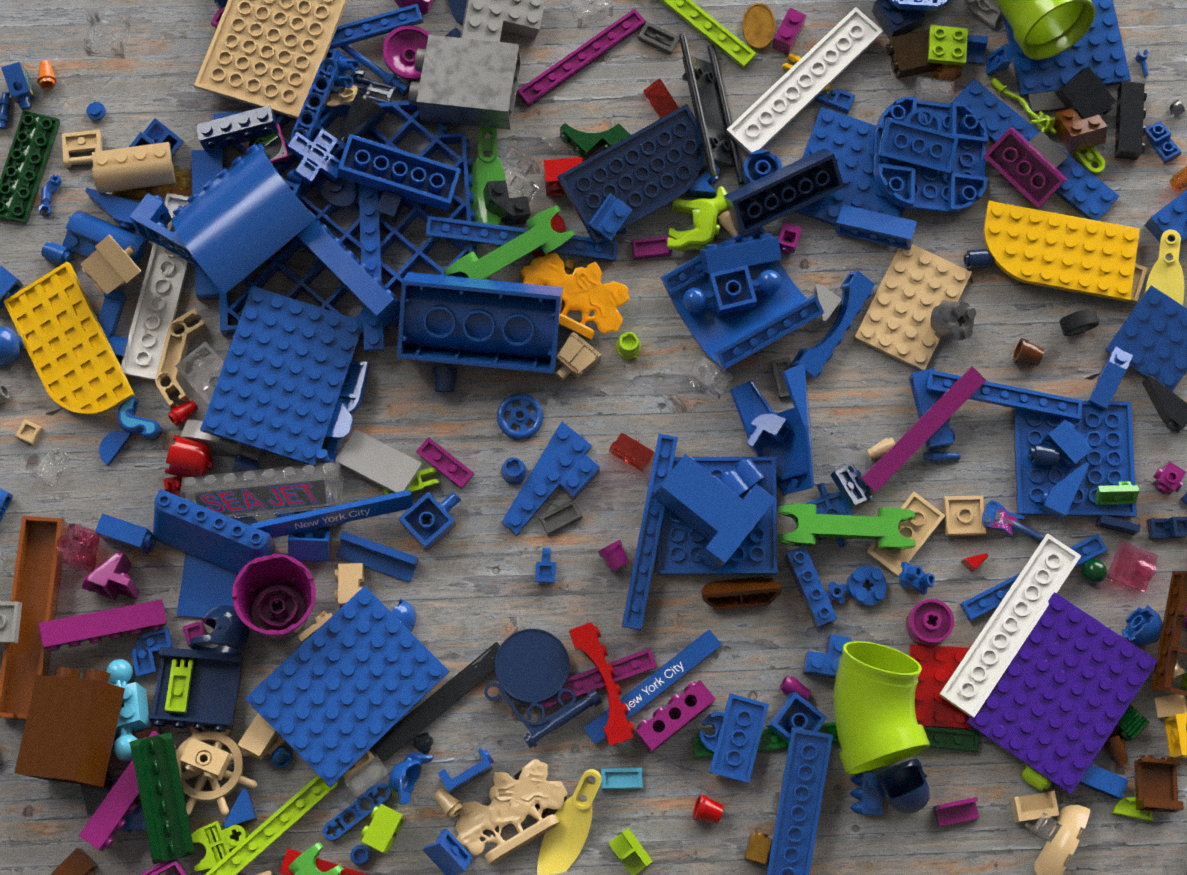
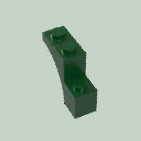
M567 123L560 127V138L566 144L569 143L573 147L574 152L585 159H588L601 146L605 150L631 135L619 123L613 128L599 133L582 132L572 128Z

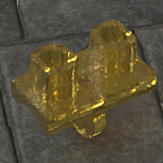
M179 165L174 166L176 182L174 184L178 183L180 191L190 189L189 180H191V176L187 168L180 170ZM173 184L157 186L163 196H166L167 193H173L171 188Z

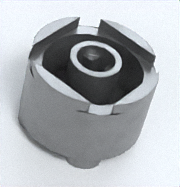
M940 301V304L933 308L930 319L931 328H934L936 332L934 333L935 336L951 340L970 338L973 333L972 329L976 310L966 302Z

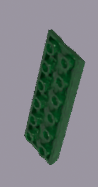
M27 111L22 112L0 178V218L21 223L29 221L60 126V119Z
M171 732L129 741L153 865L195 855Z

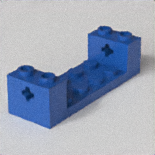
M147 193L130 216L138 234L201 268L177 232H171L167 229V225L172 218L164 204L165 201L157 195L152 196Z

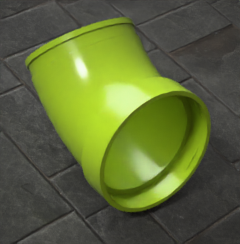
M995 0L1014 31L1013 35L1016 43L1028 58L1034 60L1051 58L1072 47L1088 32L1096 16V8L1091 0Z
M852 641L845 643L843 646L835 677L834 717L838 740L842 750L839 753V757L846 775L878 769L909 758L930 747L923 725H918L915 713V692L918 676L922 668L915 659L903 652L884 645L864 641Z

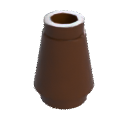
M1119 734L1109 736L1104 747L1117 766L1126 764L1128 759L1123 738H1120Z

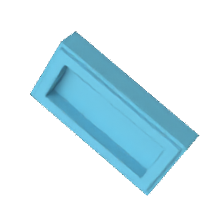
M642 768L601 769L602 790L643 788Z

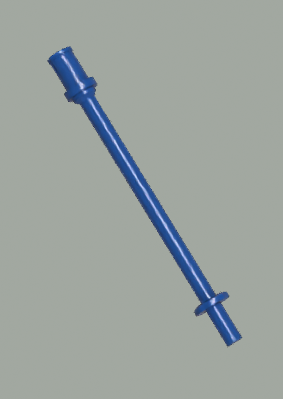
M350 45L340 47L384 79L386 84L397 87L396 91L402 96L408 93L406 89L409 90L410 86L398 79L396 74H388Z

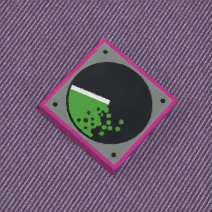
M277 123L279 133L244 142L246 150L253 144L258 145L261 143L266 149L265 154L272 164L290 159L279 123Z

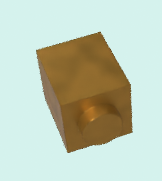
M756 831V834L750 835L744 859L762 865L766 863L772 841L767 838V834Z

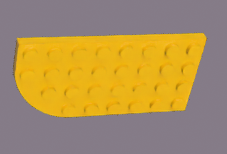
M988 201L983 228L984 242L987 250L993 256V261L1004 273L1017 281L1124 302L1131 300L1139 228Z
M65 262L3 301L46 392L57 404L76 413L94 415L106 413L135 396L71 263Z

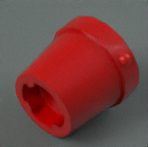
M700 794L693 809L692 819L718 824L723 813V804Z

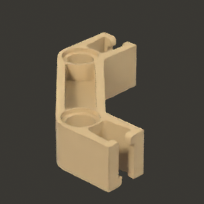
M195 308L170 323L155 378L157 388L171 409L178 406L169 397L176 390L181 394L178 396L180 400L182 399L184 403L189 401L179 385L190 340L207 330L202 319L196 325L190 328L187 327L195 319H200ZM183 328L184 332L180 335H177V330ZM171 380L169 386L163 387L164 381Z

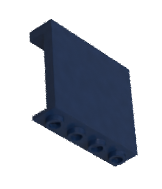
M160 647L159 656L161 661L152 713L148 715L150 722L158 727H165L166 724L180 729L192 726L196 730H206V728H214L218 732L233 730L244 660L240 653ZM173 658L178 659L177 667H180L181 659L186 660L185 667H188L189 660H194L186 714L165 712Z

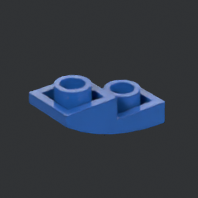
M1161 121L1146 128L1145 134L1150 144L1164 163L1181 155V150L1170 138L1171 132Z

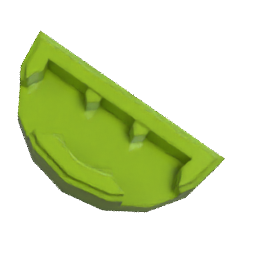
M1126 797L1119 800L1114 805L1111 813L1154 822L1152 811L1136 810V797Z

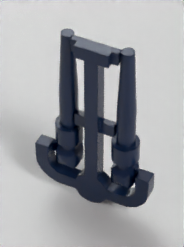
M364 71L352 72L350 76L353 78V84L350 85L366 91V93L361 92L362 96L365 94L378 103L391 102L397 87L364 77ZM373 86L390 89V91L373 88ZM372 92L387 96V100L370 96L369 94Z

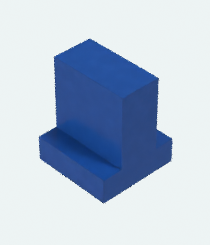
M686 453L653 495V497L709 540L697 557L715 571L727 562L776 500L757 484L742 499Z

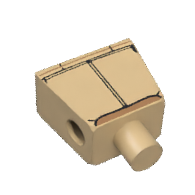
M572 332L557 355V363L561 367L555 372V375L562 381L569 374L578 379L600 362L601 354L575 332Z

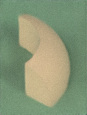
M1069 805L1059 811V816H1057L1052 832L1040 855L1034 862V870L1037 875L1063 874L1070 855L1073 856L1080 840L1078 839L1082 829L1084 830L1086 827L1090 809L1080 805Z

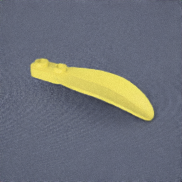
M1167 230L1161 236L1158 260L1149 274L1145 293L1150 285H1152L1183 306L1185 285L1182 267L1179 262L1181 236L1175 230ZM1169 236L1174 237V241L1170 242L1167 238ZM1166 255H1171V256H1172V260H1171V261L1166 260L1165 256H1166Z
M593 769L585 771L574 794L554 814L560 823L544 834L537 863L538 875L566 872L581 852L591 827L592 803L602 783V777L598 771ZM588 777H594L595 782H590ZM580 795H585L587 800H581Z

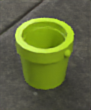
M625 332L620 335L616 343V351L621 358L631 360L639 355L641 343L635 333Z

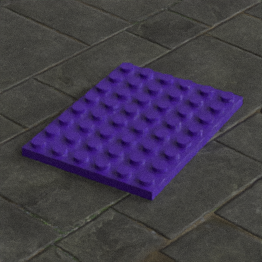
M1054 592L1048 600V607L976 716L974 718L970 716L966 724L1071 795L1158 661Z

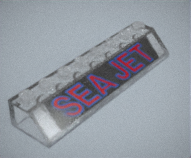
M340 462L319 463L315 466L300 465L202 475L198 477H182L180 494L186 500L230 518L318 510L343 504L344 476Z

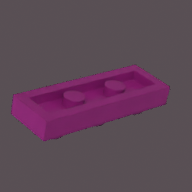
M429 437L416 451L420 457L460 489H463L474 476V472Z

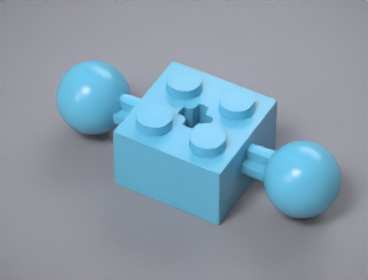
M117 659L112 661L106 672L111 674L109 679L111 683L125 688L115 737L119 738L115 741L113 749L115 755L120 760L130 761L132 760L129 741L138 740L132 735V732L150 727L147 691L137 682L127 684L133 674L132 666L126 660Z

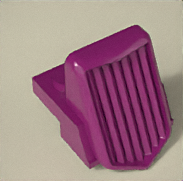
M123 552L113 554L87 575L82 585L84 590L96 592L113 600H116L118 594L137 600L140 594L136 584L127 575L131 562Z

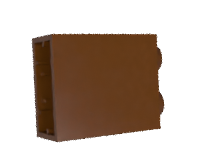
M56 667L54 676L37 675L14 773L42 780L104 787L125 688L109 684L111 674L94 669H86L84 679H80L81 671L66 667Z

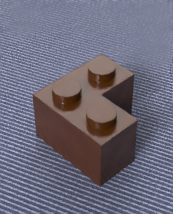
M1074 108L1056 113L1054 129L1069 153L1105 144L1107 125L1100 115L1081 120Z

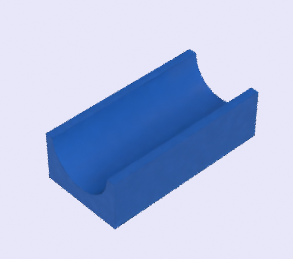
M408 272L402 280L397 358L554 374L557 363V341L563 287Z

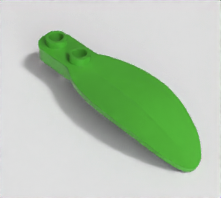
M481 127L478 132V157L471 171L473 186H469V192H473L474 203L470 204V208L475 212L474 222L499 225L502 218L486 209L483 190L487 181H503L506 179L503 166L497 156V131L495 128ZM490 134L491 138L486 139L484 136ZM486 152H490L491 156L485 157L484 154Z

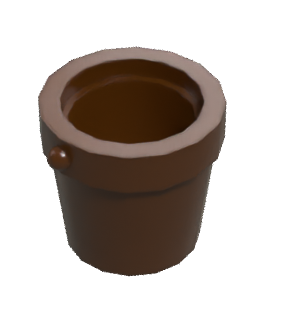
M1021 338L1015 348L1013 361L1038 366L1042 360L1044 348Z

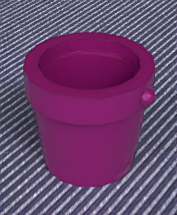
M621 540L598 551V554L603 558L611 572L629 562Z

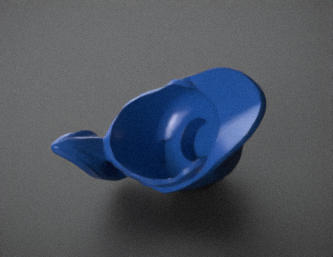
M416 752L409 753L404 762L397 764L392 769L388 784L393 791L398 792V803L400 805L409 803L411 792L414 790V784L421 774V766L431 762L434 758L433 755H424Z

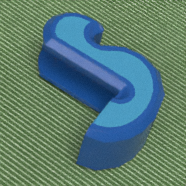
M136 396L120 404L117 420L123 430L134 435L141 433L146 440L150 441L156 440L161 436L162 430L156 420L135 416L139 404Z

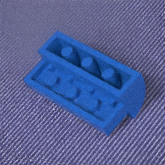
M77 211L71 216L66 225L68 231L62 246L89 257L96 250L95 246L110 234L123 250H126L129 246L135 249L130 258L137 265L140 257H143L149 240L83 211Z

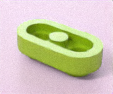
M1095 147L1084 149L1085 154H1082L1080 151L1073 152L1081 165L1093 175L1100 174L1105 168V160ZM1091 164H1095L1097 168H1093Z

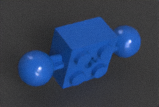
M747 265L711 273L708 278L710 291L704 292L699 288L688 289L683 295V305L690 312H700L707 303L714 301L717 316L754 308L757 303L755 291L760 290L768 295L774 294L780 289L782 280L780 275L774 270H765L758 276V279L751 280ZM732 288V290L736 292L731 293L729 292V289Z

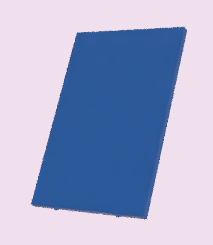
M185 553L177 616L203 618L206 612L215 606L228 605L234 607L232 590L238 574ZM281 606L279 608L275 607L274 610L277 612L278 610L281 611L282 608Z

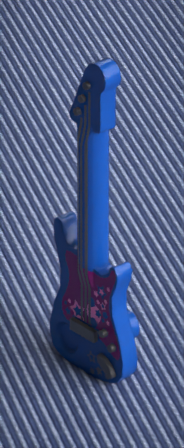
M991 500L987 503L982 515V524L986 528L1000 529L1008 536L1013 535L1012 528L1040 542L1045 537V535L1018 523V520L1025 519L1023 515L1007 511L997 501Z

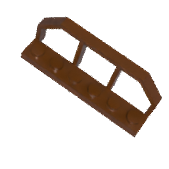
M1172 571L1156 659L1158 662L1155 665L1151 690L1170 692L1187 697V691L1172 688L1177 653L1187 655V649L1179 647L1181 630L1184 624L1183 619L1187 617V611H1185L1187 606V571Z

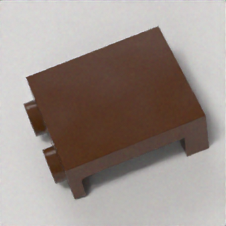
M1142 755L1141 758L1134 761L1136 810L1177 813L1184 810L1183 801H1178L1177 766L1181 765L1180 760H1174L1170 756L1157 759L1153 755Z

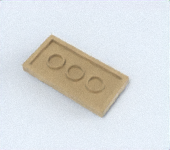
M914 491L901 508L914 511L915 519L900 522L898 530L902 536L915 540V547L904 550L878 549V540H875L865 552L896 577L902 572L901 563H909L945 517V514Z

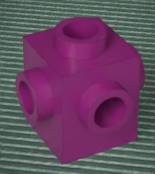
M1169 461L1163 468L1159 467L1153 476L1155 480L1152 485L1162 494L1170 495L1174 491L1178 492L1183 485L1181 480L1185 476L1186 471Z

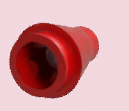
M190 400L187 403L170 409L171 412L168 413V417L175 426L183 425L198 410V407L193 400Z

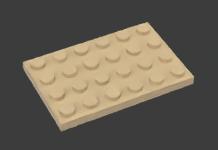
M913 244L910 250L898 248L854 340L919 371L925 370L940 340L934 334L936 333L935 329L931 328L932 310L942 300L958 301L972 272Z

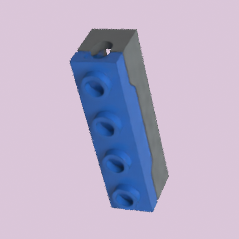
M805 545L787 552L784 558L815 628L819 629L835 622L837 616Z

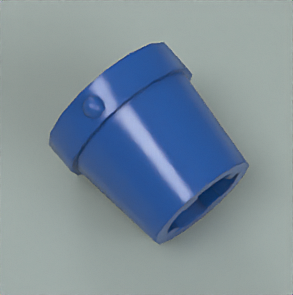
M516 457L507 459L501 469L503 479L507 483L514 485L521 484L527 473L525 464Z

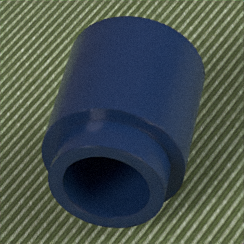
M987 249L968 250L967 254H964V265L968 269L988 268L993 265V256Z
M1035 444L1029 450V459H1031L1032 464L1051 467L1058 464L1059 450H1056L1055 447Z

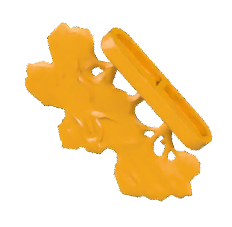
M552 252L544 257L533 259L530 266H524L520 270L524 278L522 283L563 287L562 299L565 301L566 306L560 314L559 325L592 340L595 332L585 326L588 321L593 320L597 324L599 331L603 334L610 333L612 330L615 332L619 330L623 318L618 312L617 306H622L630 300L628 288L614 281L602 285L600 281L602 271L596 262L589 264L586 268H576L572 275H567L563 260L556 252ZM569 310H580L582 312L580 323L566 316ZM591 311L594 312V315L592 317L589 316Z

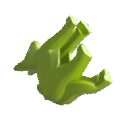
M723 186L718 188L716 198L681 200L676 198L673 200L672 211L691 214L694 229L680 232L669 227L667 249L678 252L706 249L705 245L713 243L714 236L719 235L720 225L716 224L717 217L728 211L723 196L728 193Z

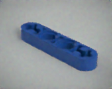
M384 783L375 785L325 824L323 827L324 837L335 841L369 816L375 806L379 807L380 804H384L390 799L392 795L390 787ZM380 787L382 789L387 788L385 792L387 796L385 798L382 796L378 797L376 800L379 803L375 805L374 800L369 795L372 793L375 797L379 793L378 789ZM363 800H369L371 802L370 810L362 811L360 803ZM348 812L353 813L355 816V820L351 824H346L343 820L344 815ZM339 819L340 823L346 828L342 831L340 827L336 830V836H328V827L334 828L339 825L336 822Z

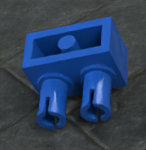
M329 49L326 58L335 60L339 71L330 94H338L341 87H352L350 84H353V78L345 75L348 70L358 71L359 68L354 67H360V62L357 59H348L336 49ZM328 65L325 67L324 70L326 72H332L334 70V67ZM320 83L317 88L324 90L327 84Z

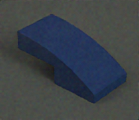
M1187 517L1151 518L1147 520L1149 539L1187 537Z

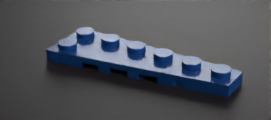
M561 422L502 520V524L515 535H518L558 488L559 482L591 449L592 445L564 422Z

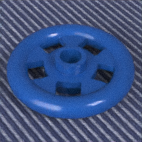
M520 393L513 394L505 398L499 405L497 422L500 429L506 435L516 439L528 438L540 429L543 422V410L539 402L532 396ZM521 402L522 406L513 408L512 403ZM529 405H531L535 410L531 414L526 409V407H528ZM505 412H511V419H505ZM518 413H523L524 416L522 418H517L516 415ZM529 419L534 421L530 428L525 425ZM513 423L520 426L519 431L511 429Z

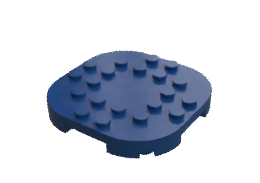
M913 96L896 100L881 114L875 128L874 176L882 194L893 204L912 210L955 214L971 207L983 195L988 181V177H985V157L983 156L985 154V144L988 142V134L983 121L978 120L971 108L958 102L944 104L921 101ZM928 108L934 111L940 118L942 124L941 132L959 136L951 173L946 174L877 156L885 119L891 118L904 122L905 117L915 109ZM922 113L920 120L923 123H927L928 116Z

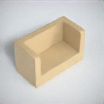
M1055 791L1010 798L1015 823L1059 816Z

